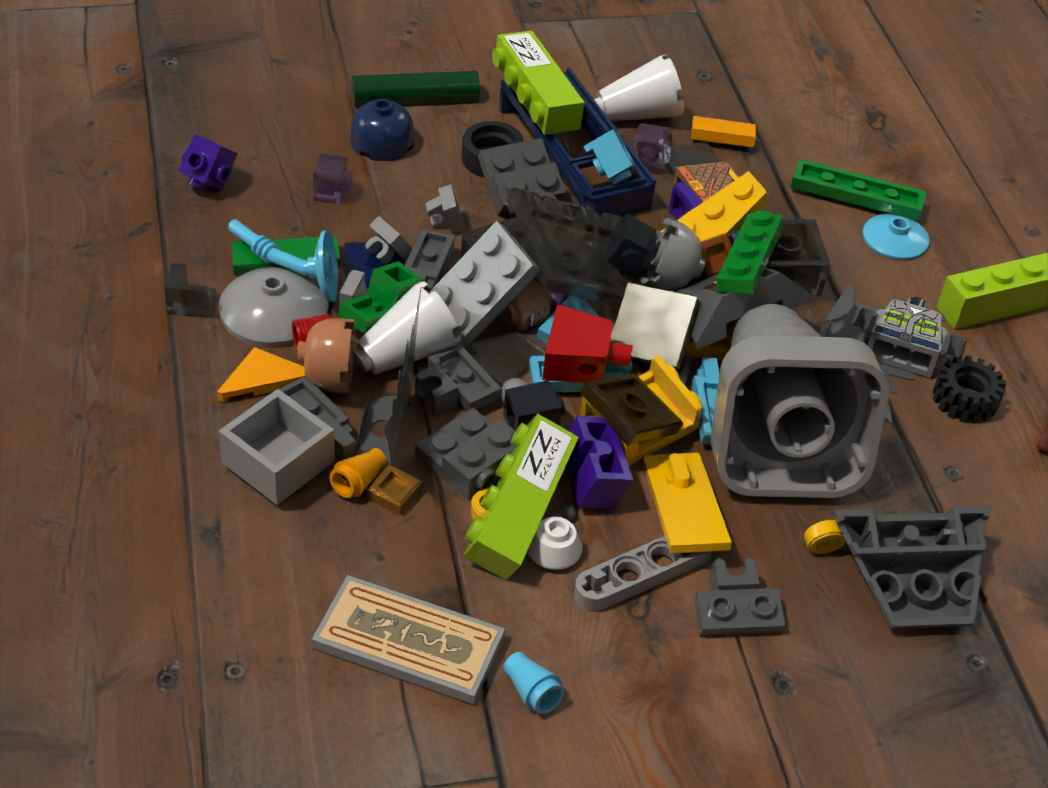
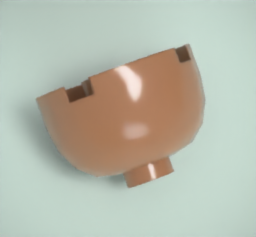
M332 318L320 321L309 330L306 342H298L297 364H304L306 378L322 391L340 394L350 393L348 383H352L355 342L351 341L352 331H355V319Z

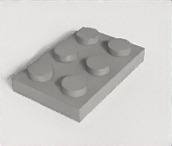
M496 221L428 294L435 290L440 295L458 326L452 330L454 338L461 335L460 344L467 348L541 269L505 226Z

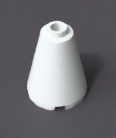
M666 54L658 56L597 92L598 98L594 100L610 121L671 118L683 115L684 99L677 100L678 91L682 90L673 62L670 58L666 59Z
M425 281L415 284L356 342L357 351L354 353V357L364 372L370 370L373 374L377 375L404 365L407 340L410 347L412 326L415 324L420 289L421 298L414 361L429 357L461 342V335L454 338L452 330L458 326L449 308L435 290L428 294L423 289L428 285Z

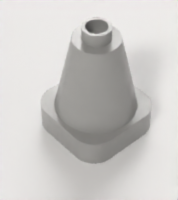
M761 305L745 313L733 330L731 349L725 355L721 364L711 432V447L722 482L733 492L745 496L837 498L849 495L860 489L870 479L875 468L889 399L887 379L871 348L865 343L852 338L822 337L795 311L783 305Z

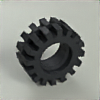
M965 356L964 361L958 357H954L953 361L948 359L939 371L932 394H935L933 400L935 403H940L938 408L942 412L948 409V417L954 419L955 415L961 416L960 422L966 423L968 418H971L972 424L979 423L980 419L986 422L991 416L994 417L1006 390V380H1002L1003 374L1001 371L994 372L996 366L991 363L988 366L983 365L985 360L978 358L977 362L972 361V356ZM961 386L969 387L977 392L967 391Z

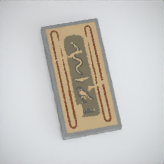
M347 575L312 638V648L474 705L503 642L505 628Z

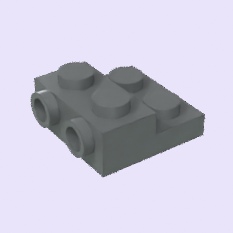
M542 138L483 149L478 154L497 216L509 214L512 217L526 213L529 209L540 207L541 210L551 209L560 203L566 193L556 162L550 163Z
M471 408L417 443L415 455L469 500L476 492L490 488L491 485H494L501 478L495 473L507 453L512 455L516 446L510 444L516 431L501 419L491 423L477 410Z

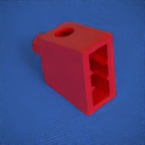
M557 305L545 351L542 380L586 383L604 379L607 364L629 367L633 345L611 342L614 323L611 320Z

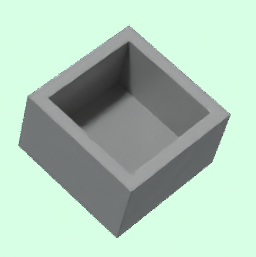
M276 389L218 431L221 463L276 505L335 461L334 429L279 389Z

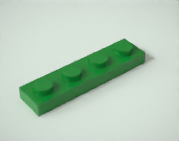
M800 158L790 186L805 193H814L833 198L836 201H844L864 206L867 209L879 210L919 221L927 192Z
M769 211L748 213L716 278L718 292L754 294L783 229V215L772 214Z

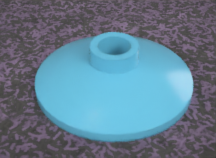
M881 214L870 218L865 223L862 232L866 245L872 251L892 260L907 261L919 258L927 251L929 246L928 233L919 223L910 218L894 214Z

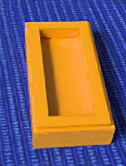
M693 116L691 139L752 148L756 139V124Z

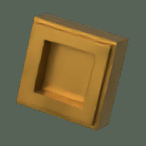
M389 464L367 488V499L401 515L422 491V481Z

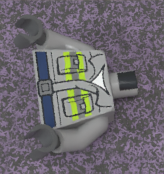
M911 297L907 302L897 299L891 300L886 309H878L876 311L859 306L851 323L852 326H857L863 334L871 335L868 347L874 352L878 362L929 378L932 376L938 357H958L963 359L967 343L966 338L949 334L946 328L941 326L942 315L937 311L927 309L926 302L919 297Z

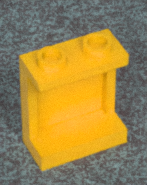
M659 355L651 359L649 371L638 377L684 424L677 434L631 445L617 432L628 466L641 460L643 455H650L699 428L703 409L699 397L695 392L689 391L675 368L667 365ZM582 396L580 415L603 417Z

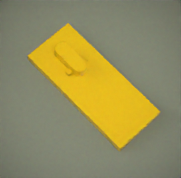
M700 453L643 455L642 465L670 553L731 550L732 542Z

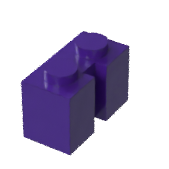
M576 416L568 431L579 438L566 464V469L576 474L571 481L578 507L615 509L633 481L617 431L604 417Z

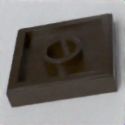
M636 374L586 382L580 391V394L629 445L677 434L684 424Z

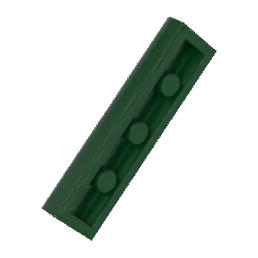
M477 70L352 75L351 89L354 107L360 108L362 105L378 99L394 101L402 106L474 103L480 100V82Z

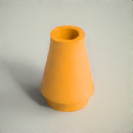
M372 448L368 452L337 462L329 476L333 489L344 498L360 496L375 477L387 467V458L380 449Z

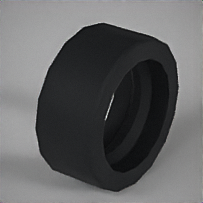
M484 121L474 124L465 131L462 137V163L468 171L477 176L484 177L478 159L480 152L478 148L484 146L499 147L524 142L523 135L513 126L498 121Z

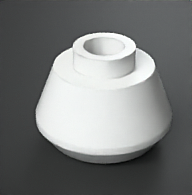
M548 517L540 522L527 552L536 564L546 569L560 570L574 565L579 560L582 554V542L576 528L570 521L562 517Z

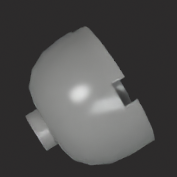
M667 218L662 222L668 225L663 233L656 230V255L644 268L647 270L646 278L640 276V282L648 287L676 291L687 286L692 278L698 279L705 266V260L701 258L702 245L695 232L685 224L672 218Z

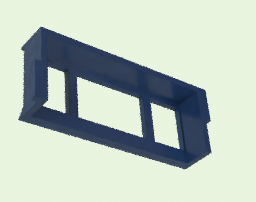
M570 67L567 68L566 72H563L585 102L581 124L591 138L595 140L612 129L619 133ZM501 79L500 113L518 111L537 139L542 138L547 153L556 162L557 167L580 198L577 222L583 230L595 228L601 218H607L611 223L619 222L620 216L652 208L656 179L620 133L619 135L637 168L631 170L632 176L622 183L593 189L580 169L595 166L592 159L597 157L596 154L572 159L554 134H543L538 125L532 121L525 106L519 102L511 86Z

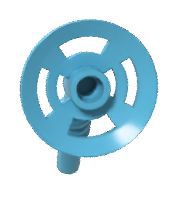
M237 219L232 220L228 224V230L249 245L252 253L264 262H273L302 275H309L310 279L317 278L321 292L329 303L336 301L338 294V264L334 241L329 230L321 232L317 241L315 257H308L307 261L281 251L280 247L268 239V237L264 235L259 236Z

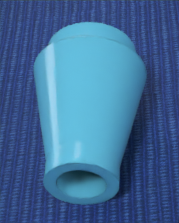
M515 652L507 658L503 670L510 677L527 709L536 711L539 714H546L560 704L564 696V688L561 686L560 677L529 659L523 652Z

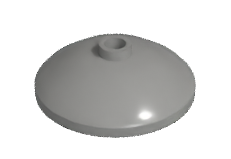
M265 267L249 271L233 280L224 289L219 300V315L224 328L242 342L267 348L294 345L292 334V321L294 319L298 320L299 318H308L328 313V301L322 294L318 282L315 279H310L308 275H302L285 267Z

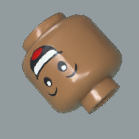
M532 279L499 313V316L506 326H512L516 330L524 331L543 323L549 318L550 306L553 303L552 295L547 287Z

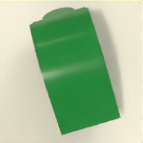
M399 261L375 268L372 272L367 294L341 302L338 315L344 319H355V329L363 334L367 333L415 284L424 281V279Z

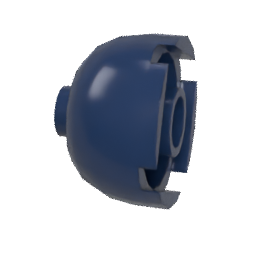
M387 99L370 101L362 105L352 118L351 146L359 155H361V151L370 154V160L393 161L406 156L407 149L411 147L412 150L414 147L413 119L405 107Z

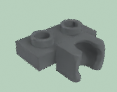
M460 343L429 356L428 368L416 375L414 384L417 398L424 399L432 396L434 403L432 408L433 416H440L457 408L458 402L468 411L471 408L478 410L501 399L502 388Z
M749 557L745 560V568L740 572L739 576H734L727 571L726 563L723 559H716L712 563L709 572L711 590L697 591L694 597L700 637L783 632L786 625L779 588L758 589L759 578L756 562L753 558Z

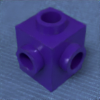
M194 133L189 147L182 155V163L178 171L189 176L188 183L197 188L207 191L208 187L211 186L222 190L224 184L231 176L232 166L238 153Z

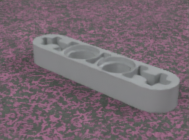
M665 536L580 573L575 581V603L581 609L589 612L602 611L710 561L713 551L684 553L683 556L682 553H670ZM663 554L668 556L673 563L668 566H660L653 562L651 557ZM629 569L638 574L639 578L635 581H625L617 575V572ZM601 589L600 594L594 592Z

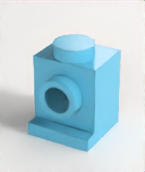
M613 129L584 146L587 153L596 154L597 157L592 159L601 177L607 175L613 184L626 181L632 176L630 171L637 168L619 133Z

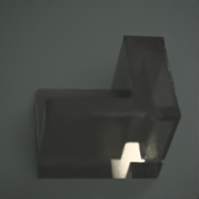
M171 263L164 286L167 315L211 318L217 297L216 289L207 286L188 285L186 264Z

